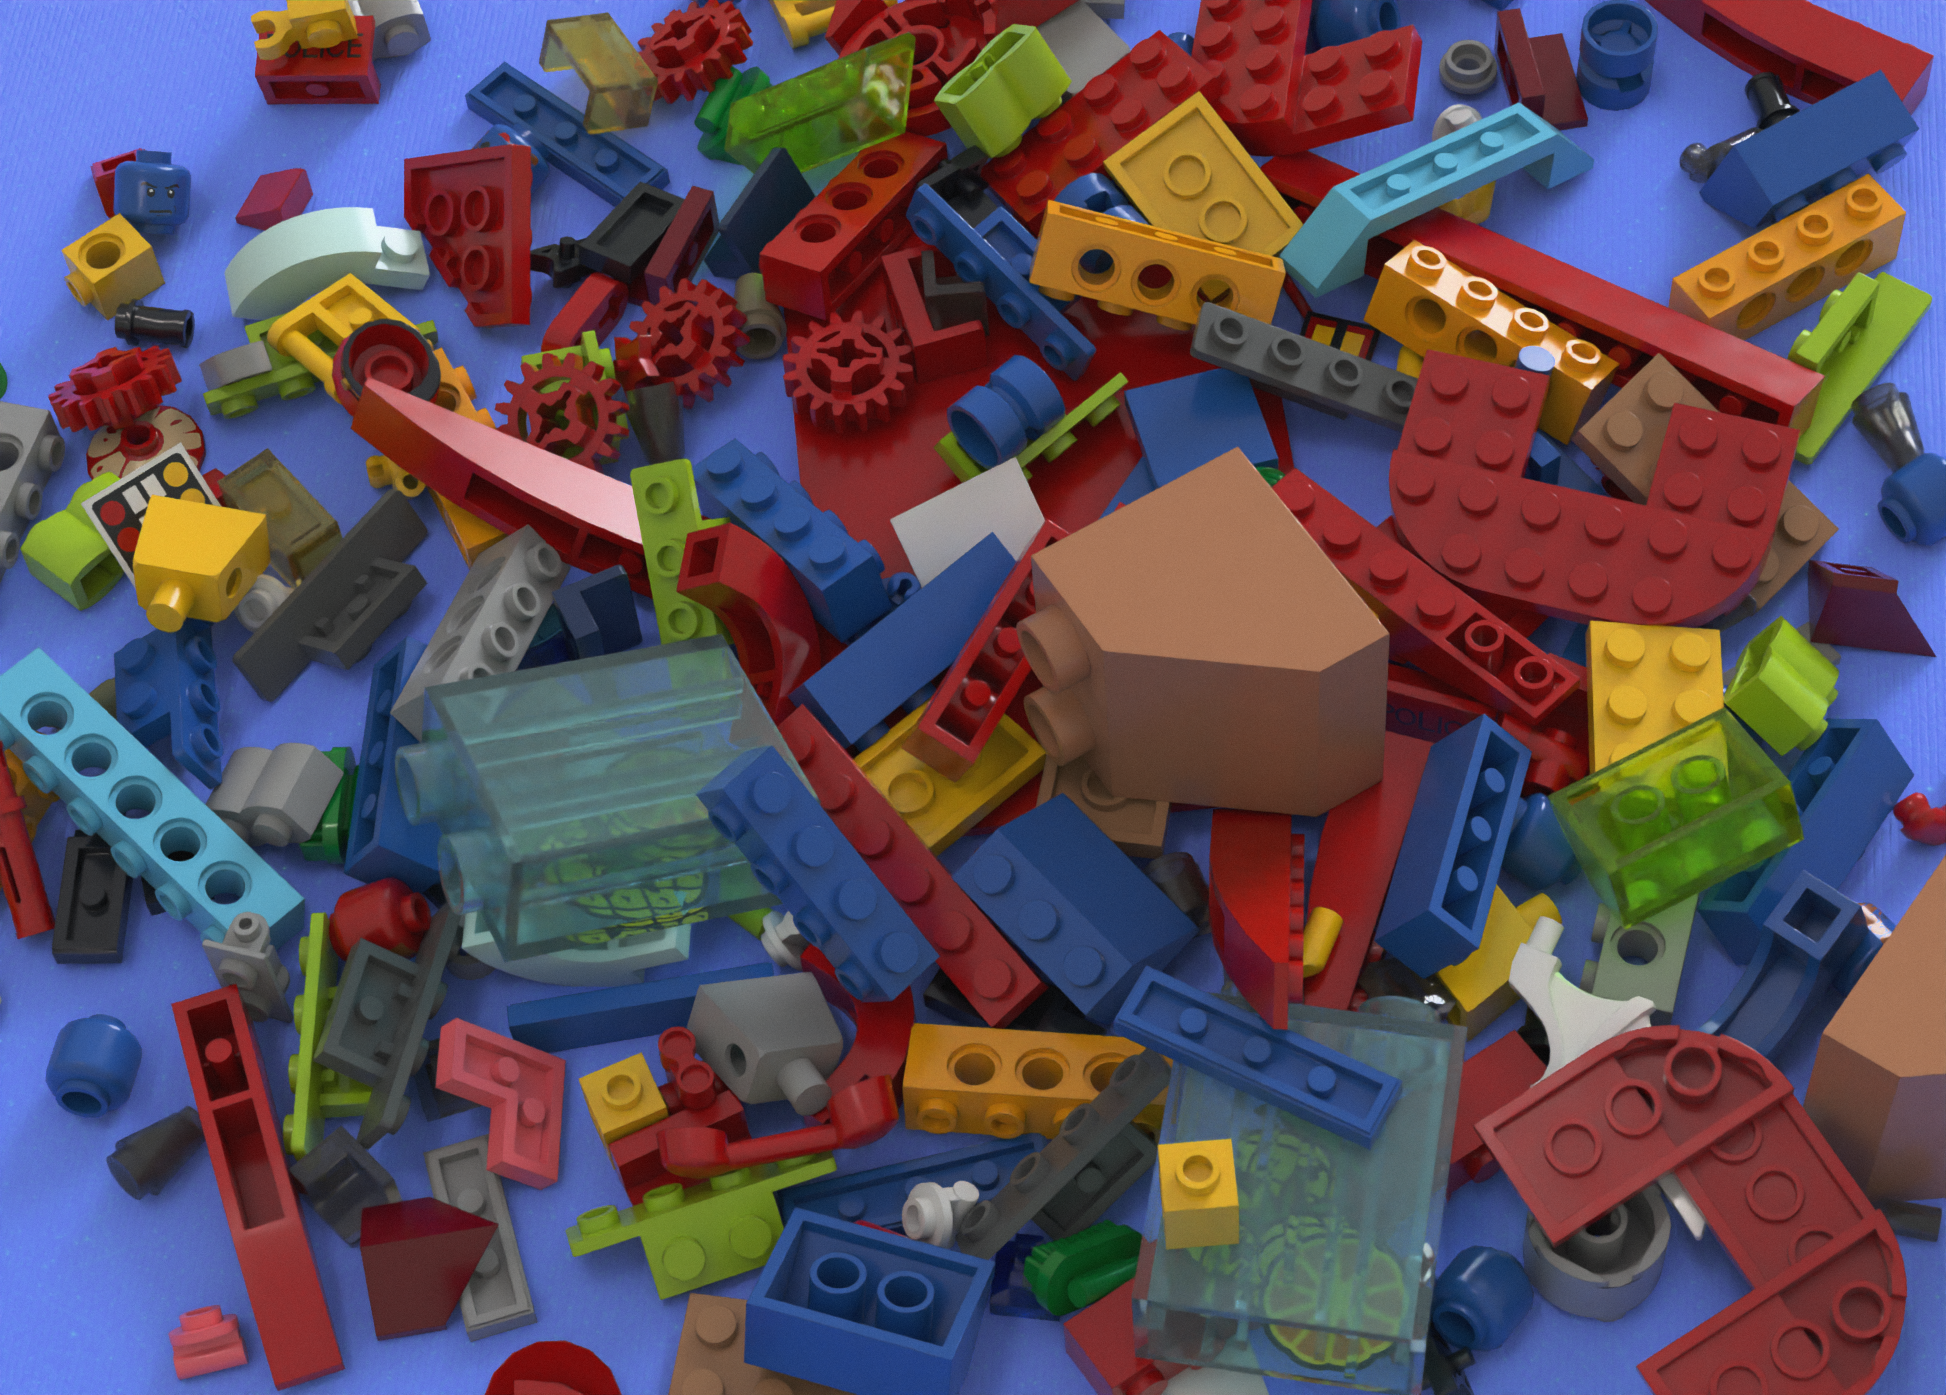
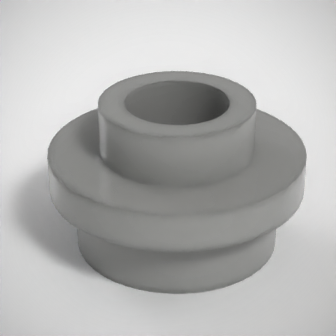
M1476 40L1458 41L1451 45L1441 58L1439 77L1448 89L1456 93L1477 94L1487 90L1495 82L1497 62L1485 44Z

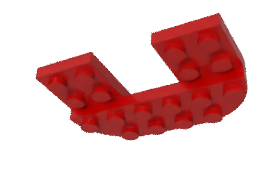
M1201 0L1191 57L1215 76L1224 94L1210 105L1250 156L1260 157L1289 155L1413 121L1422 40L1414 24L1391 31H1379L1367 38L1339 46H1327L1315 53L1305 55L1313 0Z
M1427 349L1397 450L1393 449L1389 469L1392 519L1398 540L1403 543L1407 551L1484 608H1487V604L1490 602L1589 625L1590 621L1697 628L1712 621L1721 614H1724L1725 617L1728 616L1750 594L1765 568L1799 442V429L1674 403L1646 505L1524 478L1549 391L1550 375Z
M1680 1025L1644 1027L1622 1033L1602 1042L1473 1125L1474 1131L1553 1248H1556L1671 1173L1750 1286L1751 1292L1636 1366V1371L1653 1395H1867L1879 1381L1889 1364L1899 1342L1904 1322L1907 1279L1899 1244L1889 1222L1880 1208L1875 1210L1794 1096L1795 1088L1780 1070L1756 1050L1724 1034H1721L1719 1037L1700 1031L1680 1029Z

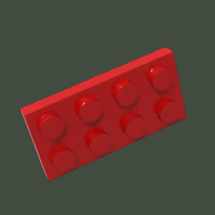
M1158 30L1148 39L1137 43L1129 54L1103 74L1092 78L1085 85L1084 89L1048 116L1041 118L1035 127L1022 136L1021 143L1012 152L1002 157H993L991 161L984 165L981 176L989 183L987 189L1038 238L1047 201H1054L1056 196L1068 184L1090 173L1103 174L1112 181L1113 179L1104 169V160L1198 91L1201 92L1209 104L1219 98L1224 92L1215 76L1161 30Z

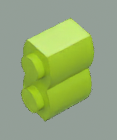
M1013 24L992 39L978 54L973 63L951 78L936 95L934 102L967 149L976 145L989 158H998L1009 154L1018 147L1022 141L1021 134L1029 126L1032 119L1044 118L1059 107L1062 102L1061 96L1072 81L1036 27Z
M110 471L82 484L73 494L65 510L57 512L46 520L35 524L20 548L30 574L79 611L87 609L100 601L114 588L124 574V570L81 505L85 500L120 480L119 477Z
M1780 616L1750 640L1741 652L1735 666L1737 673L1725 691L1724 703L1780 756H1784L1794 747L1799 751L1806 750L1826 730L1828 722L1823 718L1829 706L1838 696V691L1834 686L1839 676V670L1786 619Z

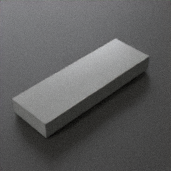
M489 1134L423 1153L434 1199L499 1224L459 1299L470 1342L538 1322L501 1176L486 1170Z

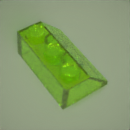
M909 32L901 34L731 103L725 151L755 174L772 148L784 147L800 172L804 173L905 133L916 38Z
M1725 707L1547 796L1549 804L1591 886L1624 930L1804 840L1791 782Z

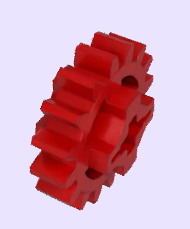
M709 0L702 8L699 7L696 1H693L689 4L687 12L682 13L681 9L677 11L674 9L663 19L665 24L654 23L651 26L654 31L652 37L642 38L638 41L637 44L642 51L631 56V60L635 65L632 72L645 93L648 92L653 101L663 97L667 104H673L682 94L688 102L692 101L696 96L697 90L701 89L703 93L714 91V82L717 79H730L734 76L730 71L732 65L745 63L747 58L743 50L753 46V41L748 35L752 32L740 10L735 9L729 0L721 5L717 0Z
M684 278L679 282L677 293H674L666 286L659 288L661 301L658 304L653 305L650 302L644 301L641 306L647 316L643 322L631 321L629 328L638 335H652L651 359L660 376L647 383L644 394L667 408L671 409L677 403L686 410L693 408L696 395L709 403L714 400L712 387L715 384L720 383L725 387H729L732 384L726 372L730 366H743L745 361L736 354L737 347L748 344L750 337L738 329L748 319L743 312L735 307L738 302L735 298L721 288L718 289L707 280L701 279L696 286Z
M855 311L850 322H842L837 312L830 313V325L824 328L812 320L808 323L809 338L794 335L791 339L793 353L783 355L785 392L787 397H793L795 412L800 415L810 411L812 425L817 428L824 424L827 419L834 420L836 433H842L846 428L847 422L856 421L861 432L867 431L868 418L876 416L885 423L890 421L889 405L904 408L907 405L906 390L914 389L913 351L911 346L904 345L903 331L898 328L887 332L885 318L882 316L877 317L871 324H866L863 322L862 311Z
M154 345L142 352L140 347L127 351L118 350L117 347H113L96 353L95 358L82 366L73 368L68 375L70 381L56 384L54 386L56 392L48 395V398L62 429L70 427L72 432H77L88 425L90 431L102 426H113L114 430L133 425L137 418L148 411L157 409L163 402L161 396L175 393L177 391L175 385L182 382V378L169 348L160 350L158 345Z
M551 353L543 354V369L541 370L534 365L524 362L520 367L525 380L521 384L506 380L504 383V387L513 397L510 403H496L495 410L508 416V423L499 426L496 430L561 457L566 449L580 446L584 450L568 460L604 474L599 460L603 456L618 460L621 454L611 445L614 437L629 436L630 431L617 424V416L630 411L629 404L612 399V396L620 389V383L612 378L600 381L605 367L590 361L583 368L582 357L574 353H567L563 365L556 355ZM570 380L569 383L563 381L558 391L549 393L540 391L553 382ZM595 404L597 405L598 409L597 427L595 425L593 414V407L595 406ZM559 410L564 411V416L570 420L565 430L560 429V423L554 419ZM527 413L529 415V421L531 426V433L529 434V436L526 426Z

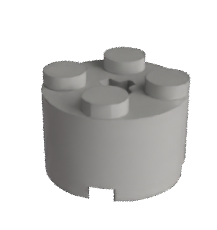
M1655 1183L1556 1248H1553L1530 1212L1527 1211L1523 1240L1524 1271L1528 1275L1530 1283L1545 1299L1558 1308L1571 1314L1595 1318L1603 1322H1614L1621 1319L1627 1311L1641 1304L1652 1293L1660 1279L1671 1230L1670 1215L1661 1197L1662 1191L1658 1184Z

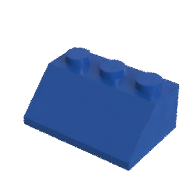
M1879 70L1734 145L1699 191V194L1705 203L1755 229L1774 218L1778 222L1810 205L1808 200L1822 193L1827 196L1859 179L1857 175L1871 167L1876 174L1893 167L1907 156L1904 147L1920 128L1882 70Z
M1064 793L996 829L951 877L1086 1016L1107 1026H1110L1146 965L1161 972L1201 930Z
M795 1207L746 1302L744 1363L856 1395H958L970 1368L995 1273L996 1262Z

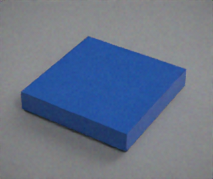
M1218 368L1124 391L1125 406L1155 490L1236 447L1240 448L1255 468L1266 466L1278 469L1279 458L1247 376L1225 368Z

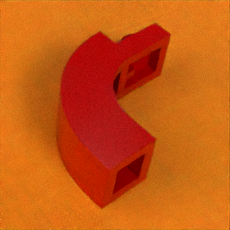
M726 523L687 533L676 592L714 612L726 625L734 640L740 662V684L728 747L743 753L747 750L756 749L755 747L797 709L788 698V695L821 669V655L813 614L804 592L792 571L778 554L761 539L732 523Z
M810 943L800 955L802 971L812 972L825 1000L842 1011L857 1029L856 1037L849 1053L826 1080L832 1091L831 1097L861 1081L889 1074L892 1078L897 1107L899 1109L903 1103L902 1086L911 1030L914 1023H917L910 985L893 1001L862 1002L852 996L841 985L835 975L834 966L819 948ZM827 1105L813 1115L803 1116L805 1128L830 1123Z

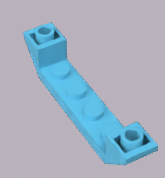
M1516 103L1332 187L1282 251L1279 258L1283 259L1285 270L1317 298L1364 276L1368 239L1521 168L1527 171L1544 187L1550 189L1593 169L1594 159L1556 127L1521 103Z

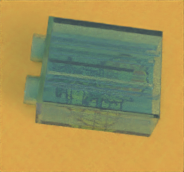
M722 634L425 687L421 743L399 747L395 756L397 789L408 821L413 826L437 822L442 833L438 841L437 857L440 880L448 905L456 915L480 911L504 962L783 904L777 895L770 893L760 884L751 871V863L734 842L726 839L715 828L709 819L708 809L695 795L744 751L772 745L819 805L821 803Z
M1232 980L1221 987L1220 994L1207 992L1260 1016L1244 999ZM1380 996L1368 999L1359 1006L1358 1012L1302 1004H1288L1289 1030L1403 1081L1402 1093L1371 1150L1173 1060L1158 1145L1220 1139L1232 1140L1239 1204V1244L1166 1250L1157 1150L1132 1292L1135 1357L1390 1395H1421L1462 1092L1468 1027L1443 1024L1439 1014L1427 1004L1399 996Z

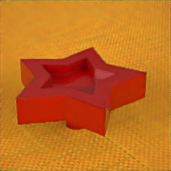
M638 335L633 340L626 337H614L616 360H613L615 380L621 384L628 403H641L647 383L660 376L651 359L652 335Z

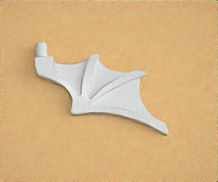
M1545 916L1539 917L1527 943L1521 942L1512 961L1509 976V986L1530 1007L1542 1023L1550 1047V1062L1544 1076L1538 1082L1531 1085L1530 1088L1602 1042L1628 1031L1651 1027L1649 1016L1656 1011L1655 1003L1646 998L1637 996L1629 1001L1605 999L1589 994L1566 980L1559 973L1562 967L1561 960L1552 955L1564 927L1557 921ZM1670 1173L1656 1183L1678 1212L1696 1240H1701L1707 1224Z

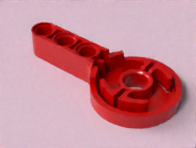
M906 0L869 19L847 41L836 64L835 83L850 118L856 125L868 133L877 136L886 126L924 137L937 134L952 128V126L934 102L936 95L951 78L973 63L978 54L992 39L1013 24L1038 27L1079 0ZM883 54V57L872 68L869 76L863 78L864 75L868 74L875 61ZM929 58V59H927L926 61H924V62H922V63H920V64L913 65L914 63H916V62H918V61H920V60Z

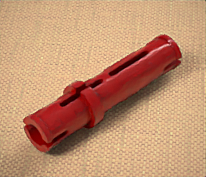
M0 741V881L10 908L16 937L21 939L54 929L55 918L22 809L28 808L24 795L17 796L3 750L4 745Z

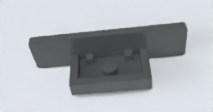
M1205 302L1199 310L1190 348V354L1194 358L1247 376L1251 386L1342 420H1345L1351 414L1400 433L1403 431L1418 378L1210 302Z
M389 489L233 655V663L261 699L270 702L274 701L311 660L349 670L353 664L358 663L368 655L374 641L394 620L400 618L409 610L412 600L428 584L416 566L402 563L426 537L428 530L401 491Z
M454 897L431 917L430 928L424 932L415 962L360 938L351 947L313 1061L373 1088L355 1142L356 1145L367 1150L387 1133L391 1135L396 1134L408 1114L411 1098L404 1095L409 1077H413L418 1072L429 1049V1040L422 1036L427 1021L433 1019L437 1014L447 993L448 985L441 981L445 965L453 961L462 945L464 928L459 926L465 902Z
M1146 1048L1140 1055H1132L1121 1062L1112 1073L1109 1085L1090 1104L1084 1103L1072 1110L1061 1124L1059 1134L1040 1153L1033 1152L1023 1158L1014 1168L1010 1176V1182L991 1201H982L968 1212L961 1223L960 1231L955 1236L961 1253L989 1260L1030 1219L1053 1240L1065 1239L1067 1236L1071 1237L1073 1234L1089 1228L1158 1160V1144L1133 1119L1175 1078V1073L1164 1056Z

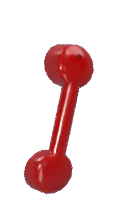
M889 1074L872 1077L835 1094L826 1103L830 1119L828 1124L729 1144L727 1134L718 1129L676 1127L660 1130L656 1133L661 1164L665 1170L684 1178L703 1179L717 1177L729 1171L837 1149H856L870 1145L889 1133L899 1120L892 1078Z

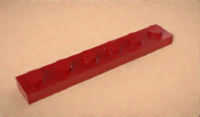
M802 703L755 747L761 748L772 745L939 954L940 957L935 962L991 1028L1005 1029L1049 988L988 915L951 878L953 876L951 872L812 710Z

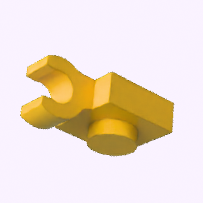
M286 0L288 10H264L251 16V22L257 34L268 31L274 32L268 39L254 41L255 49L262 60H273L281 57L295 41H299L302 49L311 47L330 48L341 41L358 38L355 17L348 0Z

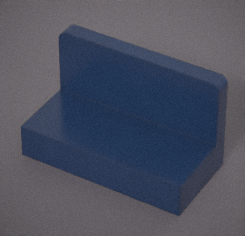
M772 148L719 223L718 231L721 236L704 258V262L714 277L740 278L747 273L761 274L759 269V253L768 242L772 241L796 217L801 209H804L815 198L814 193L786 148Z
M623 565L613 566L552 592L569 661L593 709L616 700L606 658L639 645L643 641L629 578Z

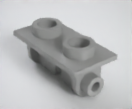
M240 913L230 924L222 943L206 939L202 943V947L221 988L237 984L253 1021L265 1022L268 1018L292 1023L294 1017L285 998V993L290 983V976L286 967L281 964L274 945L269 944L271 938L268 923L263 916L257 913Z

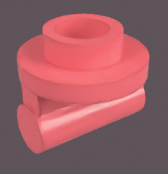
M220 1305L201 1307L180 1315L181 1326L170 1331L168 1334L174 1351V1366L179 1380L249 1363L248 1351L245 1340L240 1333L238 1317L236 1314L222 1315Z

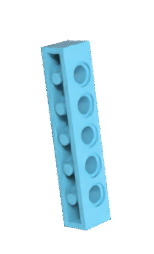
M40 647L0 675V741L3 742V750L10 749L23 762L22 765L26 775L40 791L46 794L53 791L67 804L66 809L69 816L84 833L89 836L97 833L111 846V854L124 872L133 878L141 875L156 889L155 895L157 900L170 916L178 921L186 918L200 931L202 943L204 939L222 943L234 918L243 912L257 913L266 919L270 929L269 935L271 940L269 944L274 945L276 951L304 928L305 898ZM45 726H56L62 729L50 735L36 732ZM89 767H98L106 770L103 774L94 777L79 774L80 771ZM131 809H144L150 812L149 815L140 819H131L123 816L125 812ZM175 851H188L195 855L193 858L182 862L167 858L170 853ZM220 893H232L240 898L232 904L225 905L211 900L212 897Z

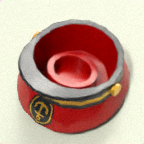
M379 319L367 322L342 340L333 358L332 379L337 396L343 407L354 417L364 383L368 377L435 404L439 394L441 371L439 362L433 352L432 342L429 339L426 340L417 329L398 320Z

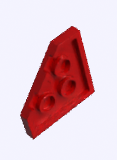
M507 144L404 159V218L412 230L420 231L425 235L433 248L429 257L447 285L459 288L465 297L468 305L464 311L474 327L501 328L530 325V306L532 303L530 287V247L532 244L531 186L533 181L531 146Z

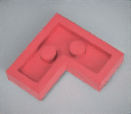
M455 1018L440 1028L435 1088L491 1108L486 1170L539 1190H543L558 1182L566 1060L462 1019Z

